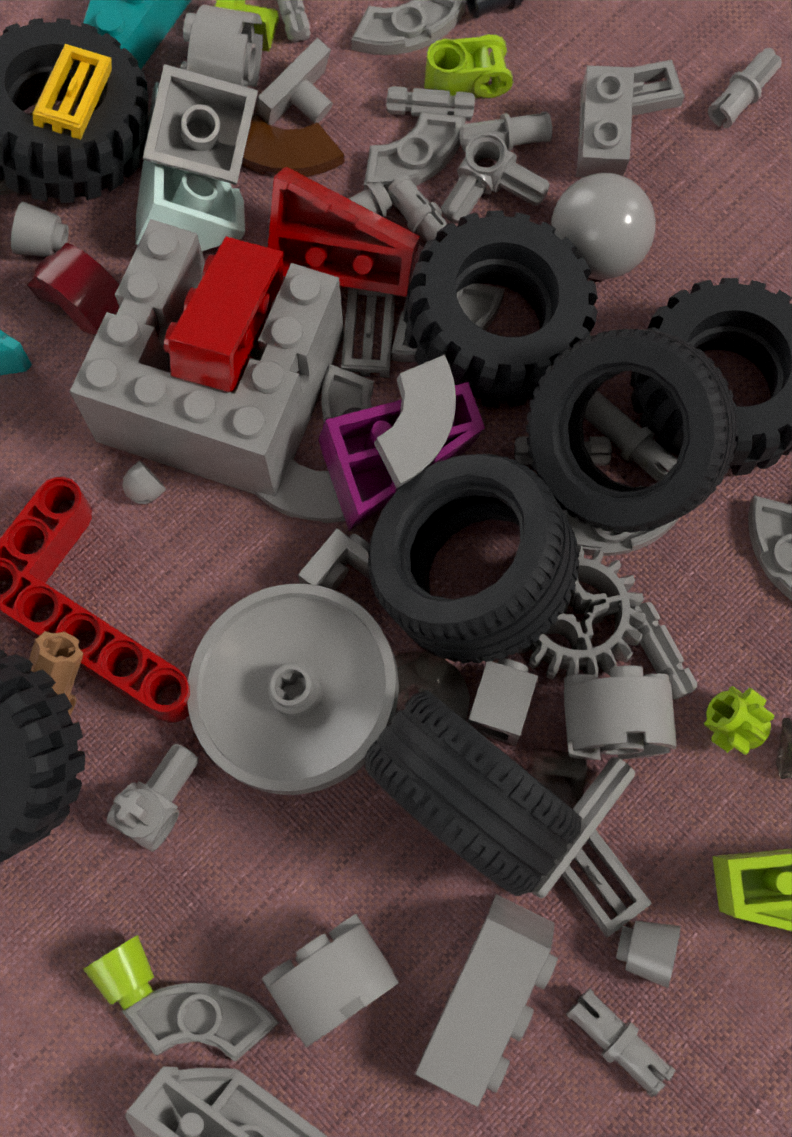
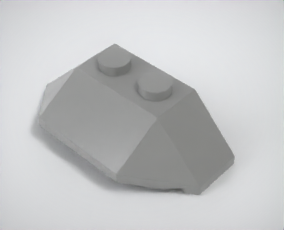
M162 1067L125 1115L136 1137H328L238 1069L231 1068L178 1070V1067Z

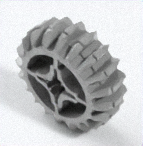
M581 545L577 546L579 550L578 559L580 561L577 570L578 579L575 582L574 591L570 594L571 599L565 606L566 609L557 617L558 620L549 628L550 630L542 634L536 642L517 652L520 654L532 649L534 653L529 659L528 666L535 669L542 661H545L549 664L546 671V677L549 679L555 678L559 668L566 670V677L578 675L579 670H583L584 674L594 675L597 679L598 666L603 672L610 675V669L617 667L615 659L628 662L633 655L628 645H638L643 635L634 625L644 623L646 615L632 608L642 604L644 600L643 594L627 592L635 582L634 575H626L621 578L617 576L621 567L620 560L611 562L608 567L601 564L603 559L601 549L595 551L592 559L584 558L583 547ZM579 581L595 587L602 594L586 592L581 587ZM569 604L570 607L574 608L576 614H585L581 624L576 621L573 614L565 615ZM614 614L615 630L613 636L605 643L593 648L591 642L594 634L592 625L603 622L605 616ZM546 635H563L568 639L572 649L554 643Z

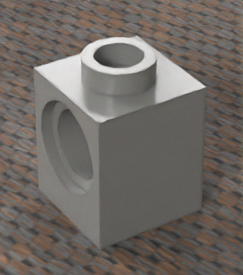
M502 658L498 660V663L493 661L486 662L468 723L485 737L516 746L522 732L538 676L528 673L529 668L526 665L514 660Z

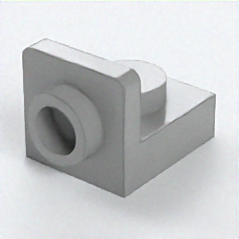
M336 529L298 574L300 584L318 585L336 590L349 571L346 567L347 564L371 580L369 578L370 567L368 566L370 544L357 534H352L348 537L339 529Z

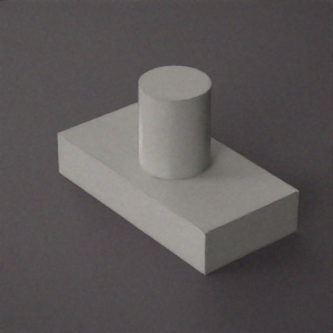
M316 38L258 96L254 114L267 124L273 125L294 104L314 123H319L330 111L333 102L313 84L325 72L331 49L319 38Z

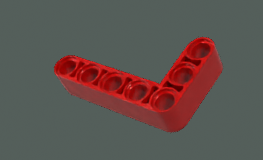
M54 477L47 480L39 487L0 538V582L6 579H13L10 589L0 595V615L36 639L45 631L50 633L66 632L76 639L86 631H95L96 637L94 642L89 647L80 649L84 653L80 668L162 721L177 723L186 719L189 716L187 701L190 696V685L186 676L178 668L46 584L47 580L92 520L91 506L80 487L72 479ZM66 500L75 501L72 508L67 512L55 513L57 506L61 502ZM36 539H44L42 547L37 552L25 554V549L29 543ZM54 605V611L47 620L34 622V616L41 607ZM131 657L138 659V666L131 675L126 677L115 676L116 668L122 660ZM170 684L181 686V694L174 703L169 705L157 703V696L163 687Z

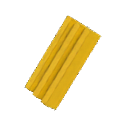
M65 44L32 113L33 125L43 128L45 123L52 124V131L60 134L63 133L64 128L71 130V137L81 140L112 71V58ZM74 60L81 61L68 86V91L59 110H52ZM94 65L96 66V68L81 99V102L76 110L75 115L71 116L73 108L88 78L92 66Z

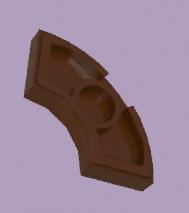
M256 114L252 116L242 166L261 174H265V171L278 173L284 167H288L309 177L325 173L345 163L344 153L318 122L302 129H281L267 124Z

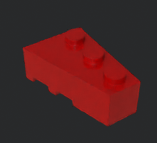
M284 167L274 176L268 248L283 251L284 277L291 263L339 277L340 286L407 297L415 264L417 263L419 235L288 167Z
M225 236L215 255L210 254L207 257L202 279L198 287H191L184 302L183 314L179 321L171 322L166 331L164 351L170 354L172 377L232 392L241 380L250 358L253 359V357L248 356L253 348L260 350L258 339L283 283V251Z

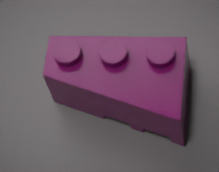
M469 382L455 385L456 407L452 428L445 444L430 466L437 462L460 456L472 447L485 429ZM402 400L325 420L318 442L349 532L382 510L398 490L374 443L377 437L394 426L400 416Z

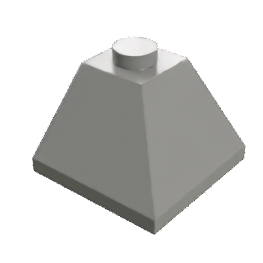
M164 64L143 160L237 185L258 90Z

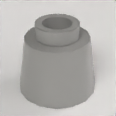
M21 202L16 210L12 225V253L41 257L55 254L56 251L67 243L69 227L61 223L59 215Z
M635 921L634 929L623 926L616 959L627 962L625 971L668 988L681 926Z

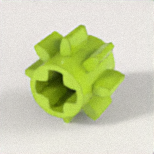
M731 686L728 691L717 694L708 705L706 712L707 720L704 722V726L714 732L711 741L727 753L736 748L744 755L748 754L749 749L761 746L770 734V721L774 719V714L764 708L767 700L752 688H748L742 693L734 686Z

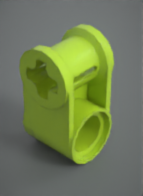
M488 34L474 38L441 39L435 41L427 51L425 89L450 91L451 96H456V92L472 93L475 98H494L505 94L513 85L512 73L506 68L504 60L507 53L505 40L498 35Z

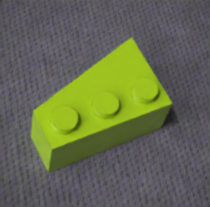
M792 849L712 856L720 912L738 919L792 931Z

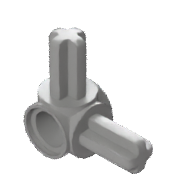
M481 133L474 136L468 142L465 149L466 157L457 169L460 179L441 206V210L449 221L459 223L460 217L470 214L482 194H491L492 191L499 192L502 188L531 205L538 206L546 197L550 184L546 179L517 164V155L507 150L504 141L498 135ZM483 158H491L497 162L495 165L486 168L476 164L478 160Z
M174 744L146 785L140 781L137 783L132 782L115 797L114 804L107 816V823L147 850L154 852L165 841L178 819V806L172 801L197 766L198 757L187 748Z

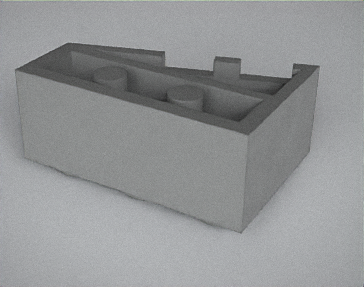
M497 894L495 895L489 908V913L476 941L472 945L465 965L451 991L415 1075L477 1107L486 1089L494 1093L498 1091L510 1063V1060L502 1057V1054L510 1037L519 1042L521 1041L534 1011L533 1008L526 1005L534 986L545 989L558 960V957L550 954L555 927L554 922Z

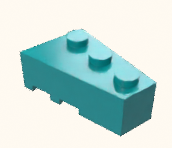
M90 0L83 23L94 26L98 30V34L102 36L107 33L121 44V50L126 48L138 61V67L142 69L191 0Z

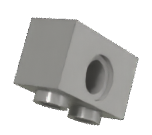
M587 65L581 87L576 177H586L596 173L624 175L630 160L634 68Z

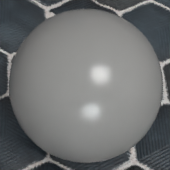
M596 173L581 178L566 189L554 208L551 226L556 228L554 234L561 240L567 237L577 247L574 255L577 259L583 257L592 271L589 276L590 279L607 280L630 272L642 262L652 246L656 230V220L651 201L638 184L619 174Z

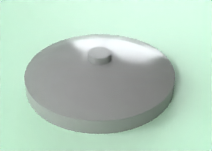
M277 585L257 591L241 599L219 616L208 629L191 663L188 676L190 696L187 704L193 730L200 744L210 758L226 773L241 783L264 792L281 795L306 794L323 790L347 779L365 764L367 750L375 740H380L379 735L385 727L392 725L391 720L396 713L399 693L398 670L391 646L382 629L374 618L357 602L342 593L318 585Z

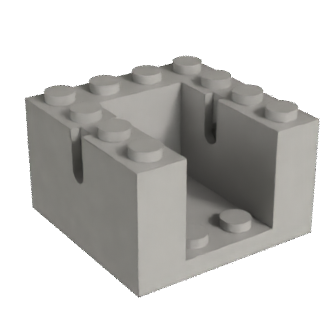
M150 219L115 293L120 308L116 315L106 312L69 392L96 442L255 494L254 490L275 497L290 459L294 460L322 391L329 364H333L344 337L339 277L291 263L258 339L260 350L255 348L251 350L248 356L253 357V359L250 358L241 380L231 393L172 377L170 354L164 351L166 331L170 323L178 322L183 314L186 295L191 287H198L202 279L205 261L197 233ZM160 326V333L158 337L156 332L158 330V327Z

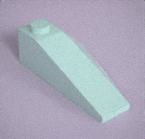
M158 82L155 83L153 88L147 137L160 84ZM143 160L136 211L135 245L139 244L150 219L197 233L202 251L220 246L225 236L238 240L242 239L245 233L244 200L239 189L232 188L231 184Z

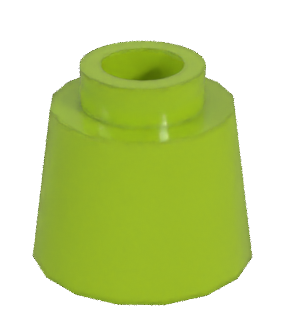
M138 935L83 969L109 1004L112 1005L119 1001L123 1010L153 992L148 981L154 978V974Z

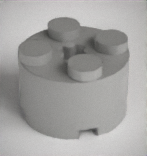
M201 5L197 13L188 12L183 26L184 41L189 42L187 62L183 61L180 69L244 87H257L262 59L263 35L254 34L253 23L262 24L260 15L210 5Z
M629 665L611 668L610 677L596 679L594 675L589 674L570 675L564 678L566 735L570 757L585 760H601V753L605 755H618V758L621 760L637 759L670 753V748H677L671 682H669V675H643V667Z
M357 914L329 932L333 939L332 942L329 941L324 933L298 950L295 959L299 965L294 967L289 959L261 978L297 1038L301 1039L305 1047L323 1037L399 983L393 974L394 971Z

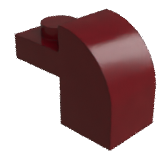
M65 243L55 254L42 260L35 269L34 278L27 284V287L38 299L59 304L83 332L92 335L97 334L106 312L116 315L120 308L115 297L120 284L96 260L70 243Z

